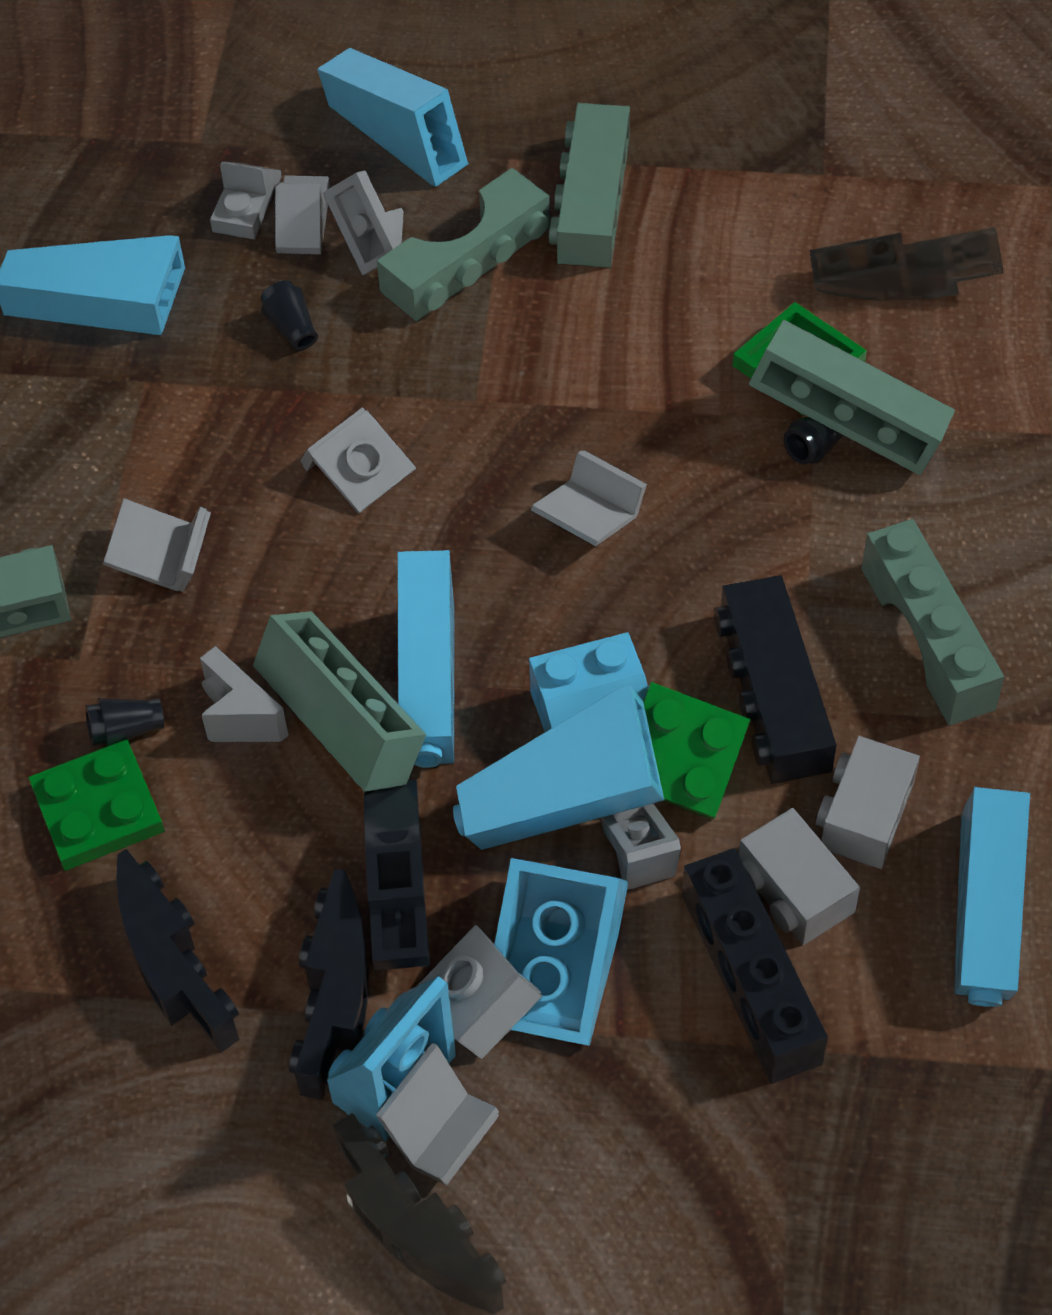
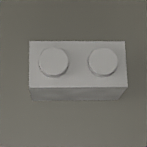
M858 736L851 755L842 752L833 776V782L839 784L835 797L824 796L815 823L816 826L823 828L821 841L830 852L882 869L914 785L920 759L919 755Z
M791 808L740 840L739 857L755 890L759 891L770 905V913L779 928L786 933L791 931L802 946L855 913L860 890L859 885L794 808Z

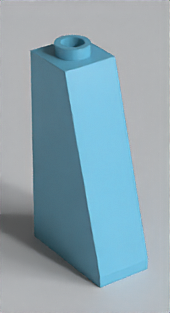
M348 48L317 69L328 105L431 185L438 186L468 165L448 89L352 48Z
M168 235L8 250L0 268V306L3 315L162 335L185 270L179 236Z
M449 550L398 552V704L426 733L414 764L423 768L454 763V598Z
M631 685L620 687L458 784L456 789L459 804L454 805L453 815L460 835L467 837L483 850L664 801L642 699Z
M974 787L961 812L954 994L968 995V1003L972 1005L1000 1007L1002 1006V999L1011 1000L1018 992L1030 793Z

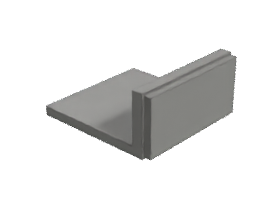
M363 407L309 447L301 459L302 466L306 471L317 465L358 514L416 470L412 462Z
M580 451L577 453L570 480L533 504L531 511L597 546L637 517L647 484L586 451Z
M123 499L102 565L171 590L183 592L194 573L211 512L207 511L206 508L199 507L194 519L190 523Z
M477 925L417 985L419 986L437 976L447 982L454 1039L481 1059L542 997L541 991L515 970Z
M432 1043L376 1116L411 1168L447 1186L499 1117V1111L495 1106L466 1092L438 1045Z

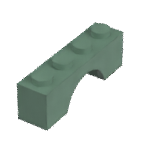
M514 168L509 169L479 190L481 222L470 233L461 238L446 242H429L410 237L377 260L380 292L415 321L430 311L437 310L451 296L464 287L474 284L481 275L498 263L507 261L515 251L531 240L541 237L550 228L549 195Z
M914 519L867 533L861 569L882 607L889 604L895 605L910 624L921 651L925 668L926 686L947 724L950 726L995 711L1005 676Z

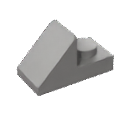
M221 162L220 168L224 189L210 219L212 232L255 239L275 193L276 185L282 177L281 170L241 163Z
M366 171L357 172L323 192L361 274L365 275L377 269V260L402 243L403 209L399 208L385 212Z
M285 175L284 182L277 183L275 189L276 253L321 254L328 208L323 192L330 188L329 177Z
M215 646L200 658L205 680L202 681V686L215 703L202 714L208 740L211 742H281L288 736L283 708Z
M654 804L600 818L603 833L617 853L621 878L628 881L627 890L669 879L676 875L681 851L680 841Z

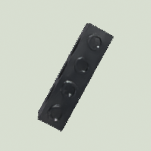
M732 848L684 865L682 898L770 1084L823 1065L828 1036L736 849Z

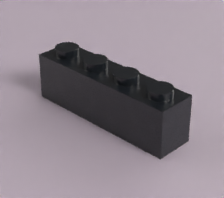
M782 575L723 585L721 606L714 608L715 625L719 637L727 636L730 648L726 650L730 676L732 679L739 678L743 691L739 692L742 716L750 719L755 728L756 734L752 735V747L757 765H766L771 784L832 773L837 747Z

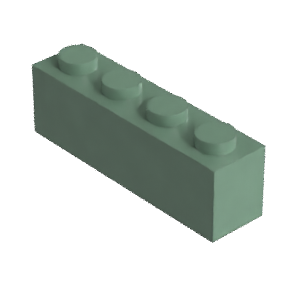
M577 103L575 121H567L565 147L570 148V152H562L560 161V179H565V184L556 185L555 211L560 212L559 217H551L549 244L557 245V264L609 268L612 266L630 138V106Z
M784 319L748 384L920 476L942 441L955 412V409Z
M52 545L41 548H29L20 553L0 557V638L72 621L62 573Z
M312 611L270 615L253 663L254 668L364 792L406 785L426 733Z

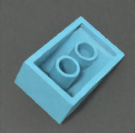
M629 632L529 658L530 692L544 732H547L620 687L631 685L642 701L648 689L646 677Z
M511 858L494 945L517 972L541 991L542 997L510 1030L590 1045L619 935L628 886L627 880Z
M439 976L399 995L388 1009L385 1007L380 1008L369 1020L363 1039L352 1051L349 1049L343 1051L333 1062L329 1070L327 1081L332 1103L384 1141L390 1135L376 1114L432 1043L438 1045L449 1064L456 1056L448 984Z

